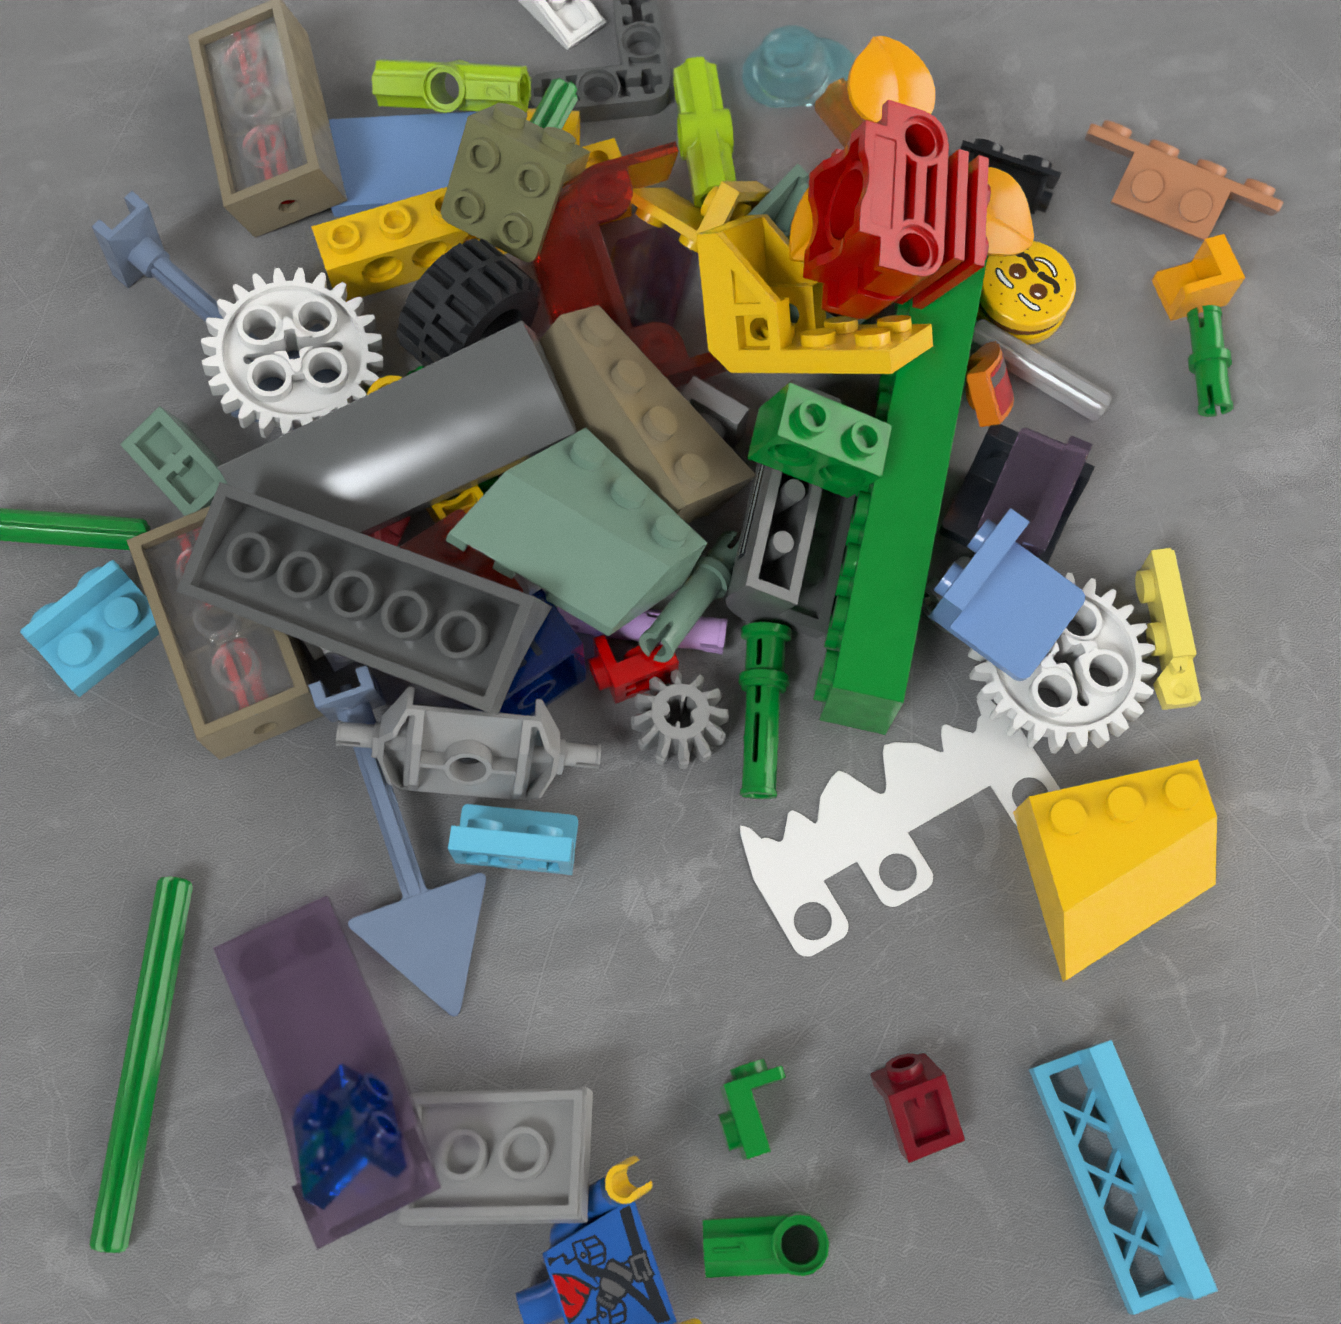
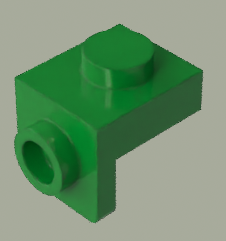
M760 1059L730 1069L733 1081L720 1087L727 1108L726 1112L718 1114L722 1134L728 1150L732 1151L739 1148L743 1160L771 1152L752 1090L786 1078L782 1065L768 1069L765 1059Z

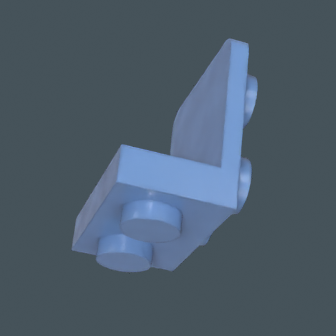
M1010 508L998 525L987 519L967 545L976 554L965 569L956 562L950 567L934 589L943 598L928 617L1012 679L1024 681L1033 674L1084 604L1085 594L1078 586L1015 542L1029 524V521Z

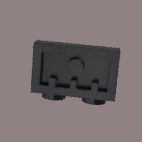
M1002 424L991 425L941 524L939 533L967 547L987 519L998 525L1011 508L1029 521V524L1015 542L1048 565L1066 522L1085 489L1095 466Z

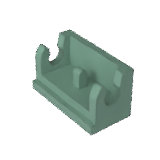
M161 406L120 444L184 516L210 506L219 483L227 484L218 469V466L223 463L186 423Z

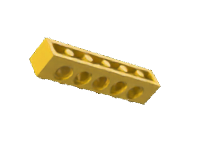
M615 138L582 147L590 151L585 170L563 184L544 242L632 216V203L624 199L627 189L632 188V179ZM447 187L311 226L332 289L341 282L346 284L347 297L345 302L359 296H368L418 281L425 271L452 247L459 243L463 244L469 239L476 238L478 241L480 239L447 223L442 218L441 207ZM498 249L501 253L507 254L506 252Z

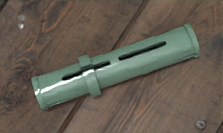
M722 532L707 555L697 560L684 585L678 590L649 629L645 630L640 636V647L648 657L658 643L661 642L663 646L655 655L654 660L657 662L669 661L675 654V650L712 601L723 597L728 591L739 541L733 549H729L728 546L736 537L737 532Z

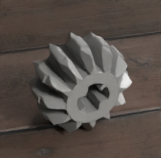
M677 669L671 672L669 686H666L661 679L653 677L649 680V688L652 695L639 693L634 699V705L641 713L631 717V728L638 732H644L638 739V747L641 751H646L659 746L655 756V762L659 765H664L667 762L670 753L678 754L677 764L680 769L688 768L690 752H693L702 762H706L711 757L708 744L722 745L725 740L726 733L718 726L728 722L729 711L728 709L716 706L721 700L722 695L719 688H711L701 692L704 677L700 673L692 677L689 685L682 684V674ZM679 711L680 718L684 712L690 715L689 726L680 728L679 721H677L675 727L669 724L670 713Z

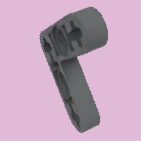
M613 0V21L620 65L537 74L531 78V98L528 108H537L550 83L556 78H561L565 82L571 81L577 87L576 95L578 100L573 110L580 111V123L645 117L662 112L669 103L670 76L657 0ZM630 5H638L641 11V22L633 23ZM645 41L650 43L654 50L646 55H636L628 47L634 42ZM651 85L654 93H644V89L641 86ZM626 86L627 97H620V87ZM603 87L611 92V96L605 101L594 102L589 100L585 93L590 88Z

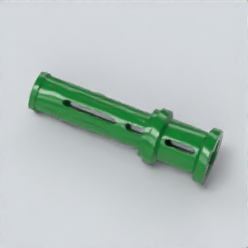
M756 622L746 624L741 628V637L746 641L745 671L739 673L738 683L741 685V689L746 692V710L743 736L742 788L740 789V795L745 798L765 800L777 798L778 792L776 791L780 695L786 692V688L790 684V677L784 673L785 647L786 643L792 639V630L778 623Z

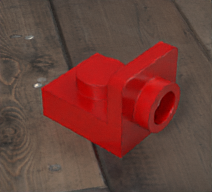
M603 634L593 638L595 656L587 659L599 691L609 688L613 700L617 704L635 697L639 693L642 694L650 691L649 680L653 677L661 679L665 684L670 683L671 672L679 668L678 658L674 654L667 662H657L654 660V657L663 645L655 647L649 657L640 646H637L623 656V661L616 663Z

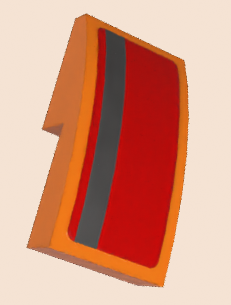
M993 341L985 343L969 357L966 370V398L969 406L976 411L980 427L1001 424L1014 405L1013 390L1004 356L999 344Z

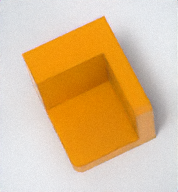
M1221 234L1205 239L1191 262L1157 271L1152 278V283L1170 321L1187 317L1186 314L1196 307L1199 313L1203 312L1202 306L1205 305L1226 306L1244 281L1245 276L1225 235Z

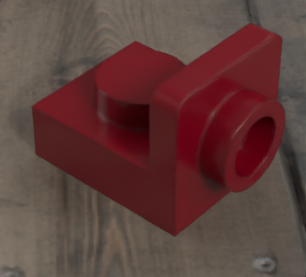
M908 1053L890 1059L884 1068L870 1074L873 1086L884 1098L900 1153L908 1163L965 1141L946 1075L925 1053Z

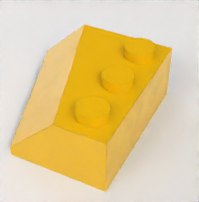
M1198 759L1029 796L1013 811L1063 982L1216 884L1217 814Z

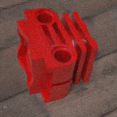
M889 99L882 105V118L877 123L865 120L851 133L846 147L843 150L836 148L831 153V157L823 160L809 175L808 201L812 212L813 228L809 244L804 253L803 278L823 283L822 310L855 319H869L893 302L904 304L912 297V307L923 309L983 268L989 250V241L986 237L987 207L991 197V187L988 184L989 158L978 155L968 163L969 152L958 149L948 157L949 144L947 133L934 115Z

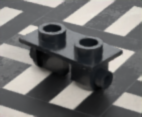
M977 138L974 143L963 140L961 150L969 152L968 163L978 155L989 158L988 167L1006 172L1020 185L1027 199L1030 214L1034 215L1036 210L1046 213L1053 193L1045 191L1044 188L1046 186L1054 189L1061 175V172L1051 169V162L1034 155H1024L1022 159L1004 154V148L990 140Z

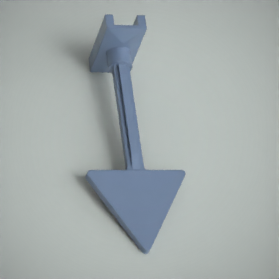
M130 191L124 197L130 214L111 230L100 219L92 225V229L113 276L128 289L143 275L147 278L154 277L205 323L207 318L223 319L219 313L217 301L169 260L170 255L163 248L148 204L133 191ZM316 323L309 331L319 332L324 330L322 324ZM252 332L249 333L248 336H249L250 338H253V339H255V340H260V339H259L255 334H253ZM298 350L287 352L289 359L300 358ZM323 369L313 375V378L321 383H329L339 377V374L331 369ZM269 377L263 379L257 387L264 391H274L283 386L284 381L276 377ZM240 409L231 412V415L238 418Z
M367 665L355 669L361 685L353 689L351 684H346L340 687L341 693L333 695L320 681L308 685L315 707L330 722L342 720V722L375 725L376 719L372 709L386 704L380 684ZM353 747L402 892V899L396 903L351 918L348 921V927L450 1016L455 1017L459 1015L462 1007L486 885V876L483 873H477L432 890L428 889L425 885L393 787L388 785L378 758H372V748Z

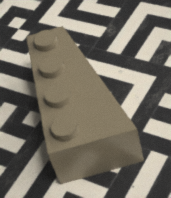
M599 305L560 315L541 337V345L577 431L587 428L687 524L719 510L755 477V473Z

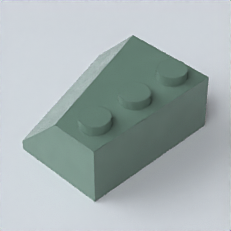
M587 428L576 432L506 470L455 525L446 538L447 542L462 551L471 546L495 560L492 568L512 579L516 574H519L543 588L546 592L547 601L607 636H610L681 588L707 545V542Z

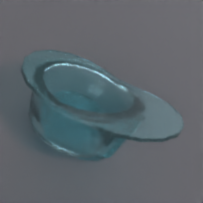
M785 25L770 32L763 39L761 45L749 54L743 65L742 82L747 93L757 103L771 108L837 103L848 97L847 80L855 56L844 45L831 39L816 37L807 28L798 25Z

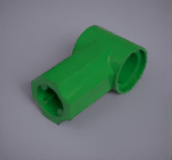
M795 1211L780 1215L702 1219L705 1278L771 1274L806 1276L820 1269L828 1257L829 1240L827 1233L819 1221L808 1213ZM798 1224L806 1225L813 1229L817 1238V1246L813 1255L803 1261H795L788 1258L781 1249V1240L785 1231L791 1226Z

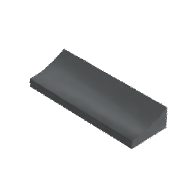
M520 321L218 466V469L230 486L368 536L491 479L578 431L538 335L523 321Z
M222 482L218 485L176 590L189 597L495 715L499 714L514 676L535 635L552 608L534 596Z

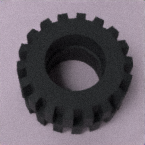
M474 238L467 240L463 244L459 243L440 256L425 271L411 290L398 319L400 322L397 327V337L400 338L399 344L426 367L520 321L531 327L540 303L538 300L541 294L540 288L537 286L538 283L487 240L480 239L478 241Z

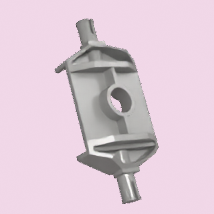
M408 687L382 715L381 722H375L374 725L338 720L336 746L372 748V758H378L388 785L399 790L530 801L542 797L555 775H562L564 766L598 770L601 758L600 744L568 743L566 739H560V731L543 700L536 699L534 716L506 713L495 715L484 711L413 705L415 687ZM470 757L480 762L465 764L457 761V759Z

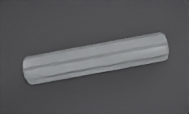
M979 319L975 323L971 349L977 351L985 343L996 341L1002 350L1006 368L1011 373L1091 421H1097L1106 411L1112 399L1110 393L989 321Z

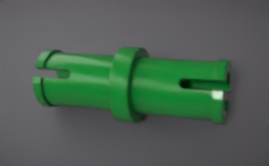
M1215 305L1202 306L1204 317H1199L1197 307L1186 314L1192 354L1187 360L1189 371L1195 374L1198 414L1204 417L1217 416L1216 406H1220L1222 415L1234 409L1227 370L1232 365L1231 351L1224 346L1221 308Z

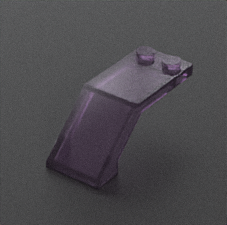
M324 896L214 947L216 957L279 1106L297 1184L291 1187L317 1250L442 1188L402 1063L330 897Z

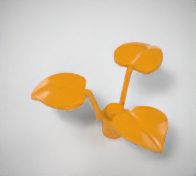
M874 36L866 48L854 60L849 70L847 80L849 100L854 110L862 119L877 123L882 118V105L888 99L932 114L935 105V87L931 74L920 57L903 43L886 36ZM988 167V184L991 187V197L987 207L986 237L989 241L988 256L1017 255L1030 248L1034 239L1028 202L1020 185L1012 176L1000 169ZM809 187L798 203L791 224L789 259L793 262H804L805 249L809 244L812 234V212L808 201Z

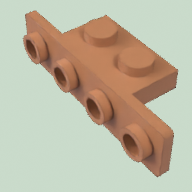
M1104 120L1102 126L1091 123L1086 133V141L1131 159L1110 204L1202 242L1209 238L1227 199L1269 216L1278 213L1284 203L1282 200L1273 197L1276 189L1263 182L1247 178L1243 185L1225 177L1228 171L1226 168L1204 159H1199L1196 165L1177 158L1180 151L1162 141L1152 139L1147 146L1130 139L1132 131L1118 123Z

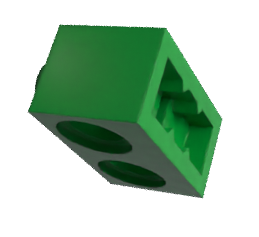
M789 382L759 407L748 459L849 498L882 477L892 425Z

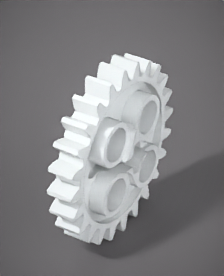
M275 268L273 283L266 284L255 273L252 275L254 290L248 292L237 284L233 285L237 302L233 304L219 299L217 306L223 319L207 318L206 320L208 331L214 337L201 339L204 354L210 356L202 360L205 375L214 376L208 382L213 396L224 395L221 399V405L226 414L240 409L238 419L241 427L246 428L256 419L259 420V429L263 438H267L274 427H280L283 436L294 429L366 396L367 394L364 390H369L370 386L379 379L373 372L383 370V356L376 353L382 350L381 334L372 333L376 329L374 314L361 316L364 307L363 299L360 296L345 302L347 297L345 283L341 282L331 291L328 290L326 274L322 272L313 283H308L305 280L303 268L297 269L293 281H286L280 268ZM312 320H322L329 324L326 329L319 332H311L303 327ZM260 327L269 328L274 331L269 338L263 340H255L248 336L250 332ZM336 345H339L342 347V350L337 351L333 348ZM298 350L300 358L289 359L287 352ZM248 358L254 360L251 364L245 363V360ZM323 369H331L340 375L335 381L329 383H321L313 378L314 374ZM269 377H276L284 381L283 386L274 391H264L257 387L263 379Z
M1067 573L1065 578L1075 584L1073 573ZM1091 578L1082 588L1085 594V602L1072 619L1082 626L1085 636L1074 635L1065 628L1033 674L1026 680L1016 681L972 648L968 652V657L983 662L975 666L969 674L971 680L986 681L987 684L976 696L977 700L987 701L994 699L997 706L989 716L991 721L1007 715L1011 722L1006 734L1011 737L1021 728L1028 730L1027 746L1030 748L1042 736L1048 738L1050 752L1054 754L1063 747L1066 739H1068L1075 754L1080 753L1087 747L1088 738L1097 748H1100L1110 740L1109 732L1119 737L1129 728L1126 720L1134 722L1142 715L1144 710L1138 702H1145L1153 694L1154 690L1143 682L1150 680L1157 673V668L1143 663L1142 660L1150 656L1155 650V645L1138 643L1137 640L1148 627L1146 623L1134 625L1128 623L1126 619L1134 609L1132 604L1118 610L1112 606L1116 590L1111 589L1102 597L1095 595L1096 579ZM1053 657H1054L1058 662H1063V661L1067 660V662L1070 664V667H1069V665H1068L1067 663L1056 664V662L1053 660ZM1089 668H1097L1105 672L1109 677L1110 686L1106 687L1097 684L1091 678ZM1038 688H1047L1055 692L1059 697L1060 707H1050L1043 703L1039 697ZM1077 696L1086 702L1087 705L1081 706L1077 701Z

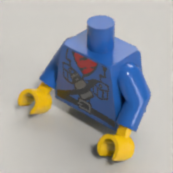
M628 1157L613 1166L606 1176L589 1185L587 1223H554L551 1227L549 1236L551 1248L542 1253L550 1279L516 1292V1299L524 1324H548L560 1318L564 1319L565 1324H674L677 1322L635 1200L652 1189L653 1184L650 1181L640 1188L635 1187L627 1177L628 1167L638 1162V1157ZM691 1318L678 1324H702V1322L697 1318Z

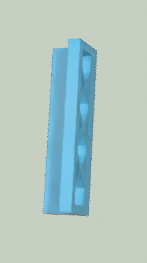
M1112 1040L1087 1047L1029 1069L1128 1314H1138L1178 1297L1196 1300L1218 1291ZM1078 1065L1088 1089L1080 1111L1059 1101L1049 1077L1050 1075ZM1093 1105H1095L1100 1120L1090 1116ZM1065 1114L1076 1119L1072 1131ZM1086 1124L1107 1134L1112 1152L1105 1171L1084 1162L1078 1145ZM1119 1165L1126 1182L1115 1177ZM1090 1174L1101 1179L1097 1191ZM1111 1185L1132 1194L1138 1211L1130 1233L1110 1224L1103 1209ZM1144 1228H1146L1152 1244L1141 1239ZM1115 1236L1126 1241L1123 1252H1121ZM1137 1247L1158 1257L1167 1278V1284L1138 1294L1129 1272Z

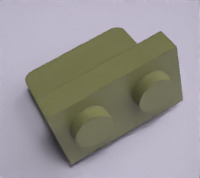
M497 103L469 115L441 207V216L447 223L479 239L487 240L494 247L524 262H531L538 258L541 253L563 184L584 172L590 151L576 145V139L570 133L555 127L542 128L526 120L527 114L518 107L506 103Z

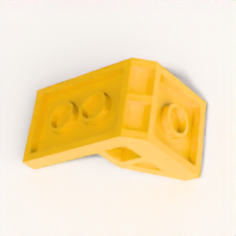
M768 214L746 215L696 234L708 351L730 373L892 374L933 347L932 324H912L911 316H886L877 319V324H858V319L847 316L826 319V311L822 310L823 283L803 278L804 262L790 261L789 239ZM789 303L793 304L799 311L797 323H791Z

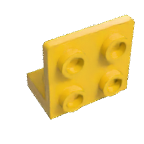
M722 181L720 186H715L711 189L701 208L694 207L693 203L665 187L628 188L624 199L638 207L635 214L640 219L658 228H663L666 224L681 233L678 239L681 244L698 253L696 234L748 215L771 189L757 181Z

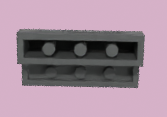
M792 379L790 381L792 384L841 404L842 400L796 380ZM757 462L726 598L727 607L735 615L749 623L766 621L778 623L816 639L827 634L856 494L846 498Z

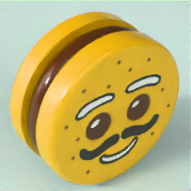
M1036 241L1032 242L1030 248L1017 255L988 256L976 317L977 321L985 319L1027 345L1049 338L1061 326L1075 297L1076 280L1070 264L1058 251Z

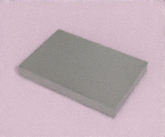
M588 1087L409 1093L396 1222L404 1226L587 1223L593 1092Z

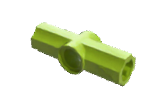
M704 57L687 58L682 65L674 68L673 87L679 112L677 114V135L680 157L682 161L687 160L694 207L701 208L712 188L720 186L722 181H736L735 167L732 160L734 139L729 108H723L716 64L709 63Z
M379 59L376 60L375 70L372 74V91L377 99L378 106L424 108L448 113L456 110L481 111L497 103H506L518 107L526 113L531 98V78L528 75L527 66L477 64L463 60L434 62ZM448 73L458 82L459 94L456 99L451 97L445 88V77Z

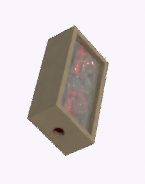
M269 0L188 35L224 208L256 238L347 201L308 33L283 0Z
M208 506L126 541L196 739L221 760L324 715L315 707L308 686L315 683L298 638L176 591L210 508Z

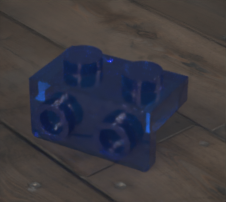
M341 1063L317 1090L309 1091L295 1109L292 1120L302 1197L322 1210H325L368 1162L395 1178H398L407 1168L401 1142L402 1133L397 1124L392 1102L393 1094L387 1084L378 1076L372 1073L362 1075Z

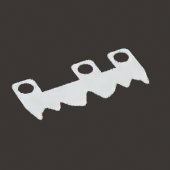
M977 700L981 716L978 717L974 733L947 724L942 726L943 752L918 743L893 742L884 745L883 761L886 790L882 794L871 790L849 774L837 771L829 780L820 797L818 820L816 823H813L798 812L790 811L787 816L783 840L779 842L770 838L761 839L752 829L740 825V835L753 880L798 954L806 957L813 956L844 938L848 932V921L824 880L857 862L881 902L889 907L899 906L927 890L933 882V873L908 832L988 786H991L1015 825L1017 824L1013 811L1017 806L1013 801L1012 791L1019 780L1035 778L1046 786L1048 792L1060 790L1034 748L1027 746V738L1023 731L1020 729L1009 737L1006 733L1011 719L1007 715L991 721L989 716L996 707L991 700ZM891 854H903L913 861L917 874L912 886L906 890L896 891L884 885L879 875V867L885 857ZM808 902L822 904L827 908L832 918L830 931L825 937L818 940H809L802 937L794 925V915L797 909Z

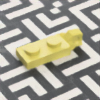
M1171 548L1151 550L1140 570L1136 572L1135 585L1140 603H1147L1151 623L1147 624L1146 641L1147 644L1155 645V650L1150 655L1159 656L1162 670L1153 686L1162 710L1196 706L1201 701L1193 663L1196 649L1175 550H1171Z

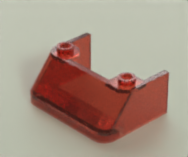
M676 141L594 164L565 182L541 253L538 258L531 261L551 325L560 315L599 305L674 387L688 384L693 376L701 380L727 372L728 370L710 352L688 358L682 337L668 324L652 322L632 327L599 224L615 220L627 211L633 197V188H643L669 180L679 153Z

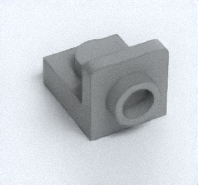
M693 376L683 392H680L681 395L730 447L735 449L746 433L749 408Z

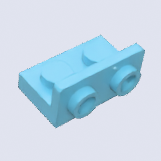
M114 560L109 561L103 567H96L84 574L79 580L77 587L59 601L41 607L32 616L30 623L20 631L23 637L40 652L68 687L79 697L159 635L147 597Z
M465 804L461 811L460 825H451L448 851L455 863L572 875L579 822L577 816L570 814Z

